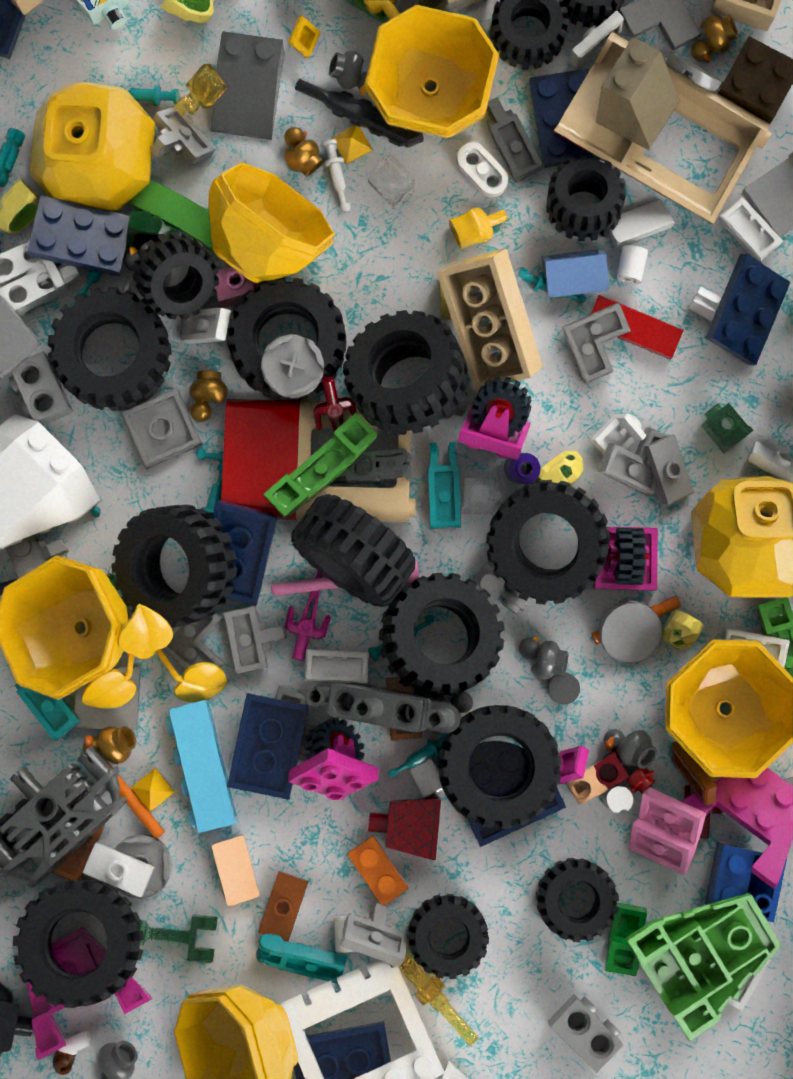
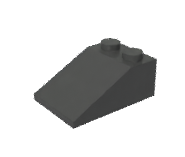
M222 31L217 60L212 132L272 140L285 55L283 39Z

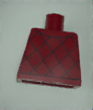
M431 797L390 801L389 814L370 813L368 832L387 833V848L436 860L441 798Z

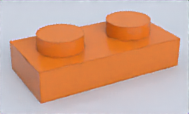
M374 835L347 853L381 905L385 906L409 889Z

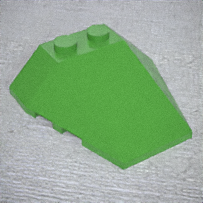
M750 893L652 920L626 937L632 953L689 1041L715 1025L723 1016L721 1012L733 998L736 1000L741 995L742 991L740 989L752 975L756 977L782 946Z

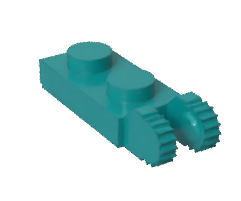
M449 442L447 447L449 465L440 466L437 464V457L439 456L437 443H430V466H428L430 529L461 528L459 465H457L456 442Z
M271 933L261 936L259 947L256 951V958L260 963L324 981L331 980L332 983L338 984L337 977L343 975L347 956L340 955L334 951L307 947L302 943L284 942L281 936L271 935Z

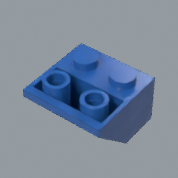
M717 842L704 904L708 905L750 893L766 920L774 922L787 859L778 885L773 889L750 871L754 863L763 854L762 852Z

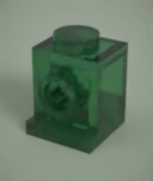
M719 403L704 414L707 420L701 425L723 454L754 431L751 426L745 423L730 403L726 404L723 408ZM723 419L729 421L732 425L731 429H725L722 426Z

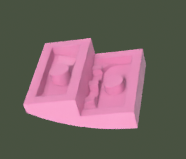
M649 787L643 793L639 818L632 825L628 849L685 876L694 857L706 813Z

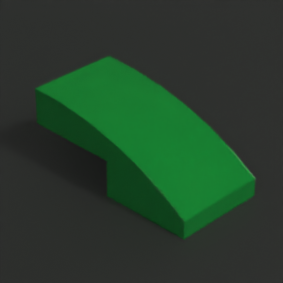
M617 903L619 909L618 913L614 914V923L610 927L605 971L637 976L639 962L632 953L626 937L645 926L647 909L645 907Z

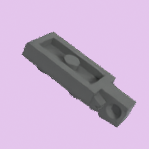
M498 97L488 101L486 110L491 118L486 121L488 131L515 183L543 170V164L517 114H514L511 109L505 112Z

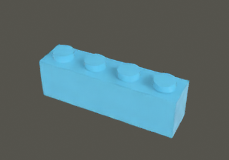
M202 700L168 709L170 716L165 717L169 735H175L177 747H173L175 762L177 766L182 765L185 776L180 778L184 796L190 797L192 808L188 809L191 827H197L198 833L238 823L231 790L227 787L228 777L209 700Z

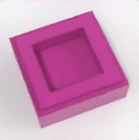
M581 745L560 751L559 755L562 765H560V784L584 778L589 750Z

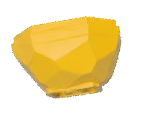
M414 5L378 27L364 88L387 124L420 133L450 138L484 118L499 54L477 19ZM432 84L436 89L430 92L425 87Z
M88 82L68 84L51 93L36 113L31 148L30 176L48 197L102 210L118 211L150 183L153 156L150 147L154 145L156 123L134 97L122 87ZM83 130V135L75 138L76 132Z
M240 162L215 178L211 183L208 205L210 234L213 243L211 246L212 250L218 257L252 282L262 283L298 273L334 243L332 239L336 234L322 211L273 173Z
M769 476L721 480L704 495L691 511L695 562L698 572L729 597H792L793 483ZM761 513H766L770 517H765L761 515Z
M55 555L6 586L0 601V646L17 684L60 700L114 668L124 651L119 646L118 635L122 627L128 622L127 607L104 571L59 555ZM82 623L85 624L84 632L81 631Z
M712 639L666 683L665 730L709 777L757 778L793 744V677L759 641ZM722 703H727L730 707L726 715L720 712V705Z
M240 984L191 993L187 996V999L182 1001L173 1032L186 1079H291L293 1067L298 1062V1053L287 1013L281 1005Z

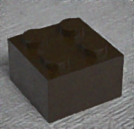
M748 36L718 94L771 124L793 84V59Z

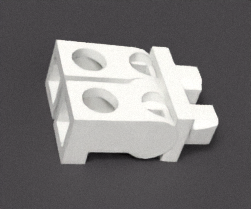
M29 242L0 254V295L9 302L20 318L25 316V313L31 309L49 302L59 295L62 296L68 293L67 286L81 278L74 266L64 264L57 267L55 262L27 256Z

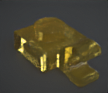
M203 64L186 83L190 93L178 100L174 107L181 116H184L187 111L190 115H193L199 110L200 106L203 109L210 108L228 87L211 64Z

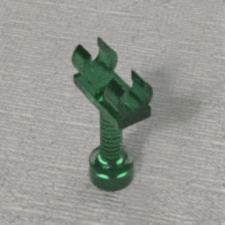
M193 914L191 927L187 932L186 930L183 932V930L177 931L176 929L151 928L148 926L147 920H141L137 922L139 931L143 930L144 940L140 941V946H144L145 942L150 939L155 941L167 940V942L173 941L177 943L186 942L189 944L187 961L212 963L214 949L196 947L197 930H216L218 917Z

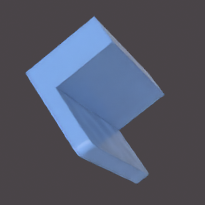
M602 249L541 256L542 268L546 273L547 295L549 297L601 292L609 289L607 254Z

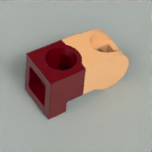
M611 751L586 768L584 778L566 782V785L578 804L581 805L629 777V774L618 759L615 751Z

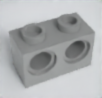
M44 351L21 361L11 370L13 376L9 377L13 390L16 394L21 393L25 401L21 405L25 417L38 421L42 426L73 413L61 382L53 372L55 369ZM33 370H38V380L35 383L28 384L26 382L27 374ZM44 398H51V407L47 411H39V402Z
M573 994L548 1020V1023L598 1073L623 1046L618 1038L621 1032L608 1019L603 1023L595 1015L598 1009L585 996L580 1000ZM573 1012L584 1014L583 1023L577 1027L568 1025V1017ZM597 1035H604L607 1037L606 1045L599 1050L593 1049L591 1047L592 1039Z

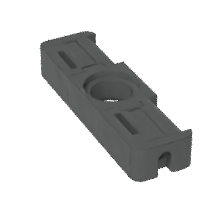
M404 448L363 452L330 484L347 482L350 485L380 482V478L405 477L408 480L412 476V456ZM361 461H369L371 465L369 472L363 476L357 475V465Z

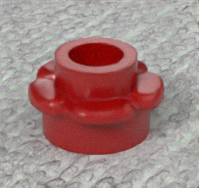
M648 768L636 770L626 782L632 788L631 792L639 791L643 794L655 783V780L652 778L654 771H650Z

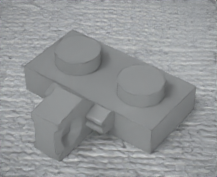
M177 105L155 114L153 121L160 132L150 150L157 158L166 156L172 151L175 155L181 154L190 165H194L213 155L216 149Z
M36 535L24 538L22 542L5 548L18 578L55 555L61 556L69 552L64 540L59 539L47 544L44 539L38 541Z
M255 606L224 612L236 674L268 668L265 651L272 649L271 642L287 639L284 626L268 629L267 622L259 623Z
M376 903L373 911L369 913V918H362L351 913L348 914L344 922L340 946L400 967L405 960L408 934L386 925L388 907Z

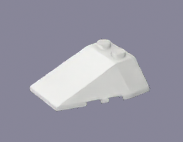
M14 414L0 425V550L20 543L22 539L37 533L41 535L49 532L51 528L61 524L75 522L100 502V498L83 466L38 421Z

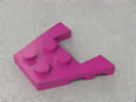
M766 768L757 778L721 777L714 781L717 785L716 802L709 806L704 805L696 793L681 800V802L705 812V817L714 806H717L768 845L767 849L754 863L750 871L773 889L776 888L793 840L792 785L769 768Z
M84 927L51 943L52 952L57 963L65 971L72 974H86L93 971L102 963L106 954V949ZM133 977L125 982L126 986L115 993L124 1014L152 1000L151 995ZM27 982L33 1014L32 1028L36 1039L35 1052L37 1059L40 1060L66 1046V1042L53 1017L54 1013L65 1007L62 1004L52 1005L47 1003V998L44 996L37 997L31 992L33 986L30 982Z

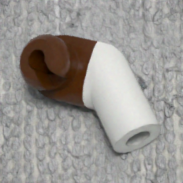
M88 1030L64 1039L66 1046L57 1050L53 1057V1066L57 1074H68L72 1070L77 1051L92 1046V1038Z

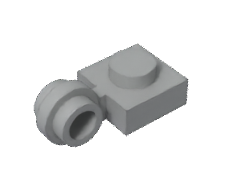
M485 562L473 579V581L477 582L475 588L480 592L485 589L491 595L487 600L492 606L501 596L505 599L502 605L513 613L518 614L520 610L524 611L527 605L525 600L519 598L520 593L514 589L510 593L506 592L503 586L505 584L503 578H497L492 571L494 568Z

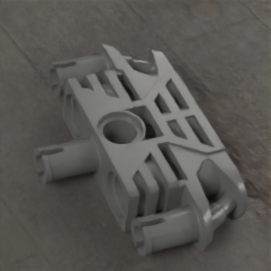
M323 681L316 686L310 687L305 694L306 702L310 706L315 705V707L328 710L327 714L329 716L404 731L421 732L432 730L451 733L460 724L459 711L451 703L445 700L429 698L427 695L374 685L365 686Z
M94 746L85 751L87 755H80L78 761L97 780L95 784L92 781H86L88 776L85 773L78 772L81 768L77 764H69L44 788L28 771L26 766L17 771V776L13 774L10 778L11 782L18 787L29 801L0 827L2 834H9L6 837L9 842H16L14 848L19 852L16 855L0 835V867L2 868L0 876L6 877L10 875L20 880L25 879L29 881L28 887L33 888L69 858L126 804L127 798H121L119 792L120 786L117 778L120 773L119 767L111 768L95 750ZM106 790L110 793L112 803L109 805L101 798ZM46 799H50L54 807L52 813L48 816L42 812V803ZM60 819L53 827L48 823ZM32 861L37 869L35 872H31L23 866Z

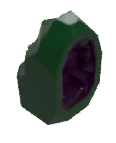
M131 210L127 229L128 244L137 249H140L145 242L151 239L155 242L158 241V235L164 233L166 237H169L170 232H176L174 226L164 223L160 217L152 216L149 211Z

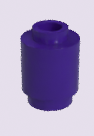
M520 453L518 460L510 458L504 464L506 477L516 484L532 483L540 474V463L530 453ZM523 463L526 464L525 474H523L520 470V467Z

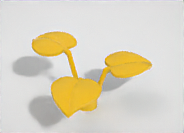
M138 604L132 617L122 627L118 635L119 646L128 654L125 674L123 675L117 669H111L95 678L83 691L81 702L86 706L103 709L117 708L129 702L136 692L135 683L129 680L133 673L134 657L147 659L153 656L155 652L173 678L179 682L174 688V693L182 701L195 703L208 700L221 692L229 680L219 666L209 662L194 664L185 670L183 676L179 675L161 650L173 638L170 624L157 612Z

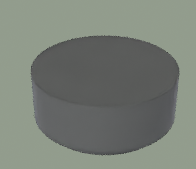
M565 673L564 676L555 675L548 684V693L556 703L569 704L579 696L580 684L569 673Z

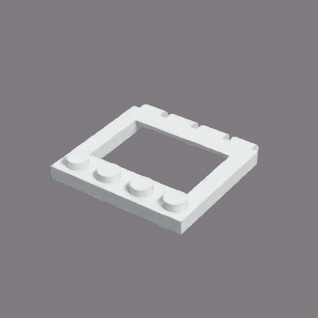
M376 959L366 964L370 974L366 978L360 967L337 977L341 988L338 991L335 990L330 980L307 991L311 1001L309 1004H306L302 994L281 1003L290 1022L298 1053V1063L305 1079H324V1076L303 1029L391 990L416 1051L354 1079H434L445 1074L398 966H391L390 963Z

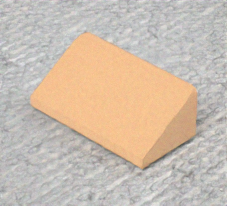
M244 835L213 843L211 847L227 906H233L260 897Z

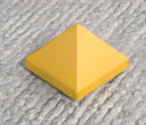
M299 15L287 43L305 58L309 59L321 31L306 18Z
M356 125L331 138L337 140V150L346 165L373 150L361 128Z
M154 768L131 787L149 812L175 793L157 768Z

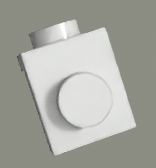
M614 414L590 440L604 456L609 443H615L628 449L634 441H642L647 435L641 429L642 424L635 416L631 414Z

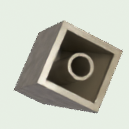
M632 37L601 86L596 123L647 150L651 149L680 101L660 50Z

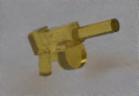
M406 953L405 960L399 969L418 989L414 996L422 1005L430 1003L437 1012L439 1011L469 1046L474 1044L479 1037L442 993L445 987L444 982L437 978L436 975L429 978L415 960Z

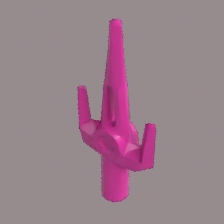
M317 571L315 579L322 578L323 575ZM320 591L310 592L300 621L293 622L294 607L290 606L288 609L284 628L290 633L298 635L292 659L304 661L309 639L319 640L326 637L331 617L329 615L325 616L321 628L315 625ZM314 600L311 618L307 619L311 601Z

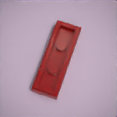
M598 295L591 314L618 302ZM620 304L631 331L617 338L671 360L684 330Z

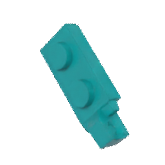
M17 683L15 684L17 694L54 741H58L81 722L64 698L57 700L21 687Z

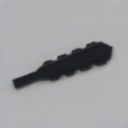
M299 79L296 83L295 90L322 101L332 110V114L340 118L347 117L350 119V123L358 127L365 126L369 129L370 133L378 137L385 136L390 143L398 147L405 146L409 148L424 141L423 133L387 124L377 107L373 106V103L364 98L360 100L355 99L353 94L346 91H327L302 79Z

